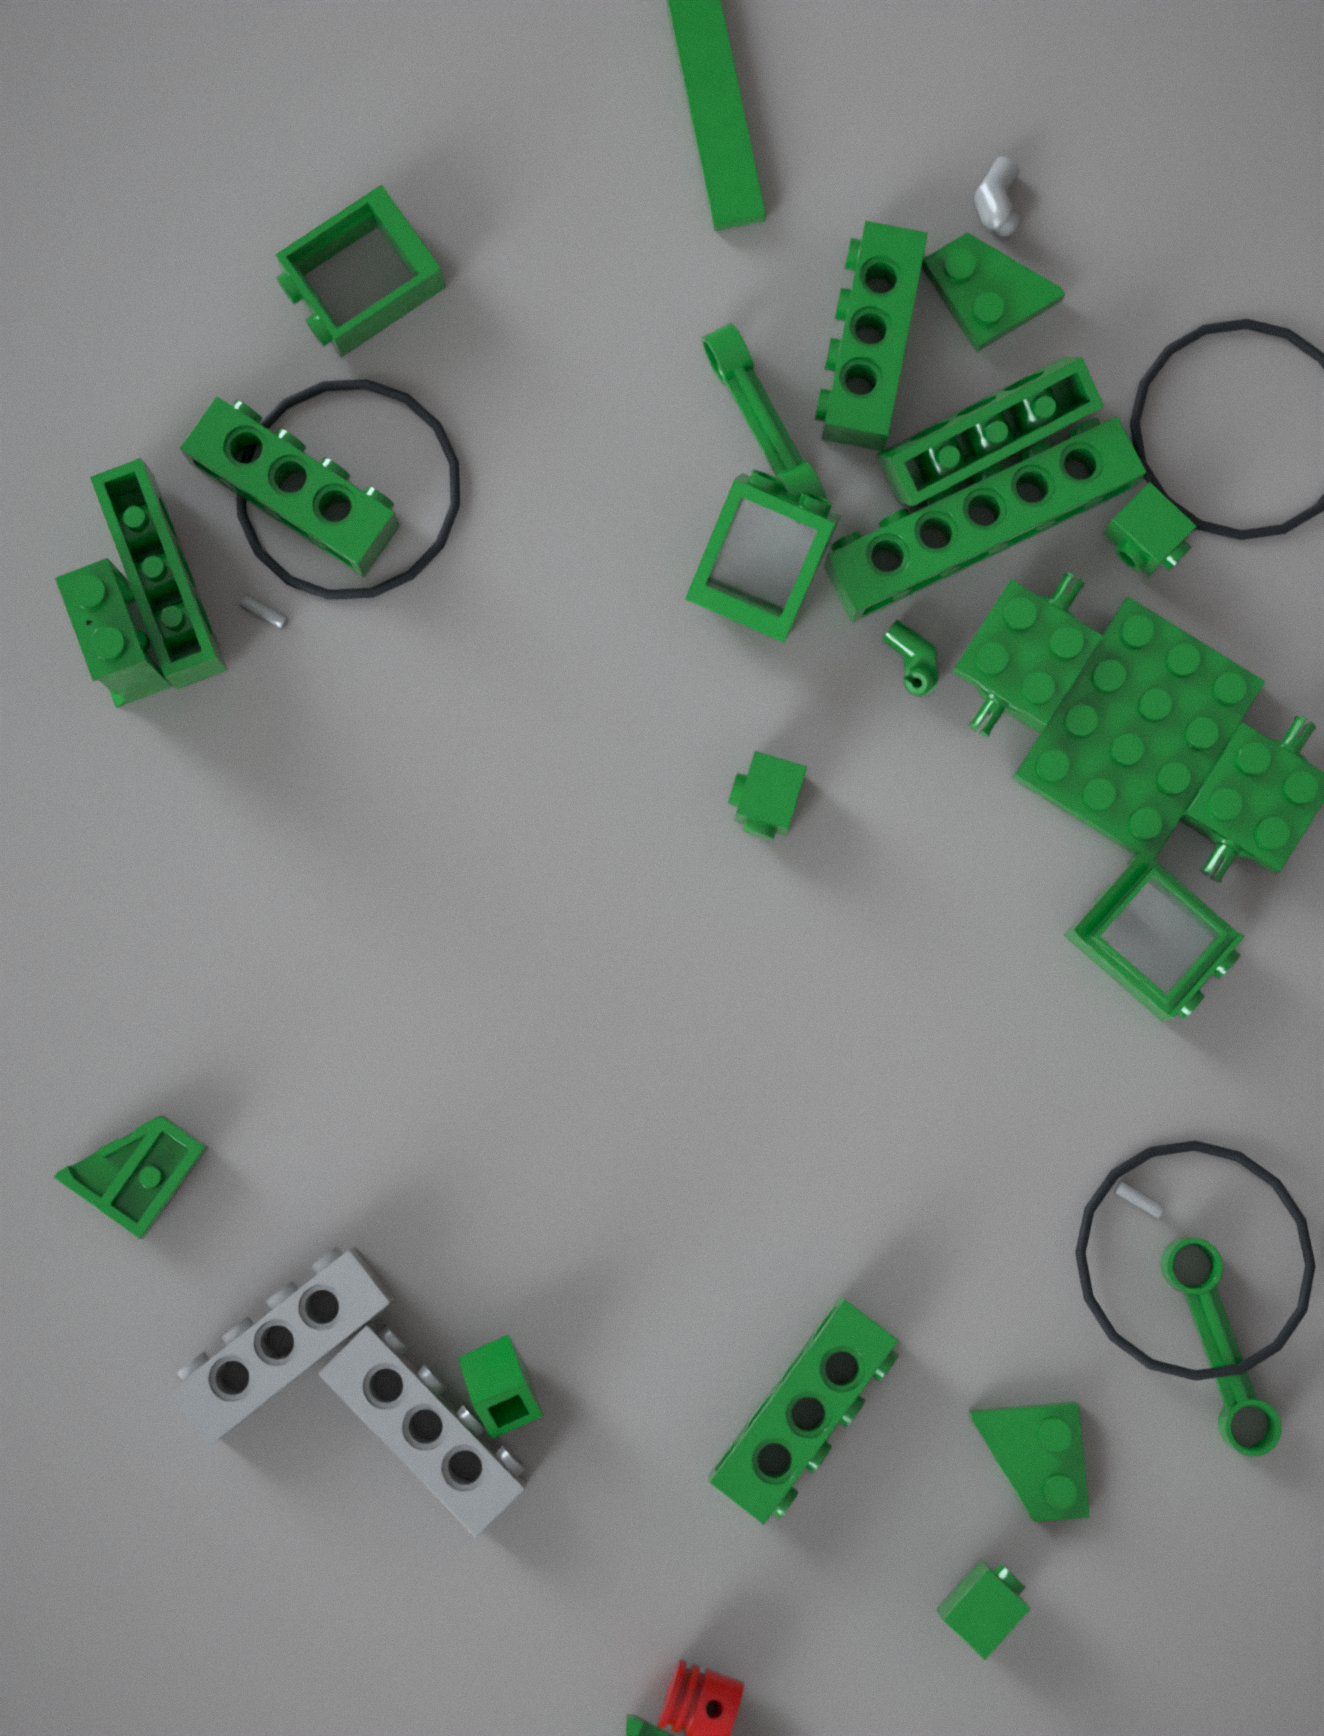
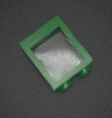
M752 470L750 476L741 473L734 479L685 600L784 643L791 634L841 515L830 511L833 504L828 500L809 492H802L799 498L781 490L783 482L776 477L758 470Z

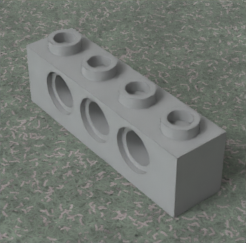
M338 1247L332 1249L310 1267L316 1275L300 1289L297 1288L294 1282L285 1286L266 1302L272 1311L254 1324L249 1317L245 1318L221 1337L227 1346L214 1357L209 1359L205 1352H203L177 1372L182 1382L169 1392L210 1446L222 1439L396 1301L357 1248L349 1249L344 1254L341 1253ZM319 1290H327L333 1293L338 1300V1314L332 1321L319 1319L312 1310V1299ZM275 1325L286 1327L294 1337V1347L288 1356L275 1354L268 1345V1334ZM229 1361H238L247 1368L249 1383L245 1390L236 1391L226 1384L224 1369Z
M372 1322L364 1327L318 1375L464 1527L477 1538L525 1489L528 1481L521 1474L526 1470V1467L507 1446L502 1445L497 1450L482 1435L486 1428L472 1409L465 1404L457 1409L443 1394L448 1388L447 1384L430 1366L424 1364L419 1369L404 1354L409 1346L390 1325L385 1324L380 1329ZM392 1369L401 1376L403 1390L399 1397L389 1399L378 1393L375 1387V1377L379 1370ZM423 1409L436 1412L442 1420L443 1428L441 1435L433 1439L421 1437L413 1425L415 1413ZM462 1450L474 1452L482 1463L481 1474L473 1479H464L458 1476L452 1466L453 1455Z

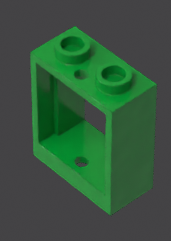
M382 185L275 254L283 272L276 279L293 305L302 300L312 316L306 319V322L323 347L331 342L341 357L446 288L442 269ZM378 227L413 279L342 326H339L304 275Z

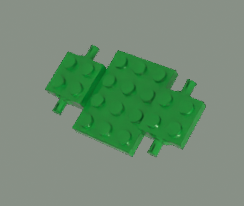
M1067 572L1064 573L1062 580L1050 598L1037 595L1013 579H1010L952 673L974 686L982 698L985 699L974 719L969 723V727L976 732L986 715H989L988 720L979 732L981 736L989 737L990 732L1002 713L1006 712L1040 733L1012 778L1134 855L1146 848L1155 860L1177 823L1181 821L1217 844L1204 867L1200 870L1205 876L1212 874L1210 879L1221 882L1235 857L1253 860L1274 874L1281 872L1324 802V772L1309 764L1300 753L1312 732L1315 731V724L1310 721L1304 725L1307 719L1302 716H1295L1282 741L1269 739L1247 724H1240L1266 681L1128 596L1101 635L1077 620L1072 612L1068 610L1085 585L1080 578H1077L1066 595L1064 592L1075 575Z

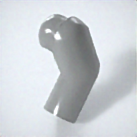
M1004 156L996 159L974 197V203L986 229L993 230L1000 237L1013 233L1019 224V216L1012 210L1013 206L1008 197L1007 190L1020 170L1016 163Z

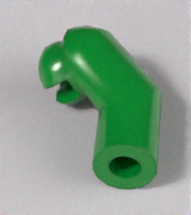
M897 619L887 631L882 641L903 656L904 686L906 690L915 696L929 694L936 688L939 681L937 650L933 644Z

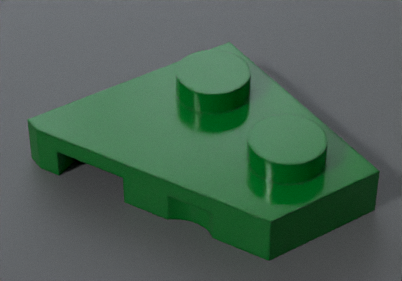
M968 232L923 258L921 268L976 352H979L1059 304L1065 296L1064 291L1058 285Z
M159 1115L137 1127L135 1131L123 1138L116 1139L97 1149V1152L79 1162L64 1167L53 1178L134 1236L144 1239L206 1152L208 1146L167 1117Z
M1077 1402L969 1410V1419L978 1430L992 1453L994 1460L1017 1494L1016 1496L1033 1522L1090 1518L1079 1404Z

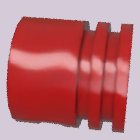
M679 1659L666 1691L657 1727L665 1729L667 1724L672 1725L671 1732L676 1734L681 1729L685 1730L684 1736H730L741 1703L744 1682L707 1668L704 1673L699 1672V1665L692 1664L691 1668H687V1661ZM715 1700L717 1711L714 1715L708 1716L706 1706L708 1702Z

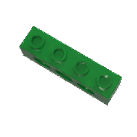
M865 221L861 239H850L844 270L854 271L851 289H840L834 319L845 321L841 340L830 339L824 370L834 371L835 373L831 390L822 388L820 390L815 415L816 421L825 422L821 440L877 451L884 450L889 435L928 232ZM873 278H881L891 285L892 290L886 293H876L869 289L866 282ZM862 328H873L881 334L882 340L875 344H867L857 337L856 332ZM859 377L867 380L873 390L868 394L858 395L851 392L845 383L852 378Z
M1062 357L877 453L876 456L897 501L902 504L915 506L1103 408L1104 405L1083 357Z
M216 396L180 446V450L188 462L353 571L365 577L400 526L395 512L391 510L394 503L383 493L371 486H368L363 492L348 482L350 474L334 461L324 457L319 463L305 454L306 446L286 430L280 428L274 434L259 424L262 421V417L248 405L235 400L231 406ZM254 444L262 447L261 455L256 461L248 464L237 461L240 451L246 446ZM295 473L307 476L306 482L300 490L292 493L281 490V485L287 476ZM346 502L351 505L350 513L345 519L337 522L325 519L326 510L332 504Z
M142 458L91 476V482L164 677L178 690L227 671L154 474Z
M840 1296L708 1475L709 1483L763 1525L772 1514L780 1519L798 1495L799 1491L793 1487L796 1480L805 1468L813 1473L831 1450L832 1445L826 1439L838 1423L847 1427L861 1410L865 1399L859 1394L872 1377L877 1381H881L894 1365L899 1354L892 1349L899 1340ZM836 1352H848L855 1359L856 1366L853 1375L841 1382L829 1379L825 1371L828 1358ZM805 1397L817 1399L821 1402L823 1409L820 1420L809 1427L800 1426L792 1420L793 1406L798 1400ZM772 1443L781 1444L789 1450L787 1465L777 1472H768L758 1464L760 1451L766 1445Z

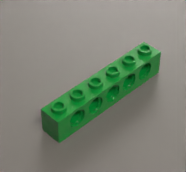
M1118 416L1103 423H1100L1098 418L1090 419L1071 430L1069 433L1071 438L1055 446L1052 445L1050 440L1039 443L1022 454L1023 461L1005 469L1003 463L993 465L974 477L976 483L965 489L957 491L955 486H951L928 498L926 501L928 506L912 514H909L907 509L899 510L878 523L881 529L864 537H861L859 532H853L834 542L830 546L832 552L827 554L824 568L851 622L854 623L1136 488L1147 472ZM1067 461L1081 462L1088 469L1089 478L1079 480L1071 477L1067 473L1064 463ZM1022 483L1033 484L1041 492L1042 500L1034 503L1023 500L1018 495L1016 486ZM973 506H984L992 512L995 522L986 526L979 525L970 518L968 509ZM928 528L937 529L945 535L947 545L938 549L930 548L921 540L920 532ZM879 551L891 552L897 557L900 567L891 572L881 571L873 564L871 556Z

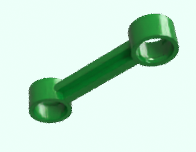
M729 323L701 337L703 349L714 373L724 386L727 385L775 477L783 482L780 489L799 498L802 492H809L828 500L818 476L807 461H803L754 371L749 350L734 324Z
M1183 1237L1172 1241L1165 1248L1161 1256V1272L1171 1287L1184 1292L1210 1367L1234 1365L1242 1362L1241 1352L1216 1286L1223 1272L1220 1253L1211 1243L1203 1239ZM1186 1245H1194L1202 1249L1210 1262L1209 1273L1206 1279L1199 1285L1181 1284L1174 1274L1173 1263L1175 1256L1181 1249L1187 1247ZM1246 1371L1240 1375L1215 1378L1224 1403L1218 1417V1430L1223 1441L1232 1449L1247 1456H1261L1270 1452L1280 1439L1281 1421L1272 1406L1257 1399L1248 1372ZM1254 1406L1261 1408L1267 1420L1266 1434L1258 1443L1245 1447L1235 1439L1231 1432L1232 1419L1242 1407Z

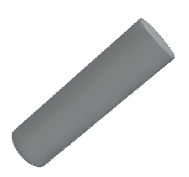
M245 595L240 603V606L280 629H283L288 622V617L248 595Z
M1122 1181L1119 1182L1114 1191L1117 1195L1157 1219L1164 1210V1206Z

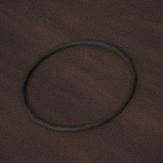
M1251 319L1205 324L1166 346L1139 382L1130 420L1134 449L1147 472L1144 476L1147 483L1151 482L1197 526V530L1238 540L1286 534L1323 512L1324 494L1314 506L1281 525L1239 530L1203 521L1166 494L1147 464L1140 420L1148 387L1170 356L1206 334L1248 329L1285 338L1318 361L1324 370V353L1291 329Z
M368 379L320 382L283 399L260 424L269 429L288 408L325 391L367 389L404 402L433 428L449 463L450 506L436 542L408 571L371 588L329 590L293 577L262 549L247 515L246 499L236 493L237 517L254 555L286 585L328 600L373 598L413 580L445 547L460 508L459 461L442 424L408 393ZM251 444L246 446L240 463H251L257 445Z
M1199 1141L1149 1147L1112 1169L1084 1208L1075 1250L1084 1301L1108 1339L1148 1369L1193 1381L1243 1374L1280 1351L1307 1313L1316 1267L1306 1218L1280 1179L1240 1151ZM1198 1151L1237 1161L1271 1185L1296 1222L1305 1263L1297 1308L1274 1342L1238 1364L1200 1370L1154 1360L1120 1336L1093 1296L1086 1258V1249L1094 1212L1117 1179L1152 1157Z

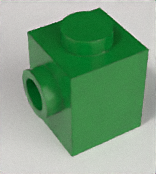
M1149 482L1111 520L1103 534L1117 546L1115 549L1116 554L1124 564L1135 571L1141 569L1149 577L1161 564L1170 571L1192 548L1185 540L1197 526Z
M757 751L754 752L748 775L736 774L728 804L738 807L734 821L744 824L743 832L766 840H774L776 833L783 836L787 835L807 766Z
M509 1334L457 1357L472 1406L491 1439H495L543 1416L528 1369Z
M981 1559L939 1605L936 1611L941 1619L985 1661L1031 1608L1019 1596L1026 1587L1003 1564L1000 1563L993 1571Z

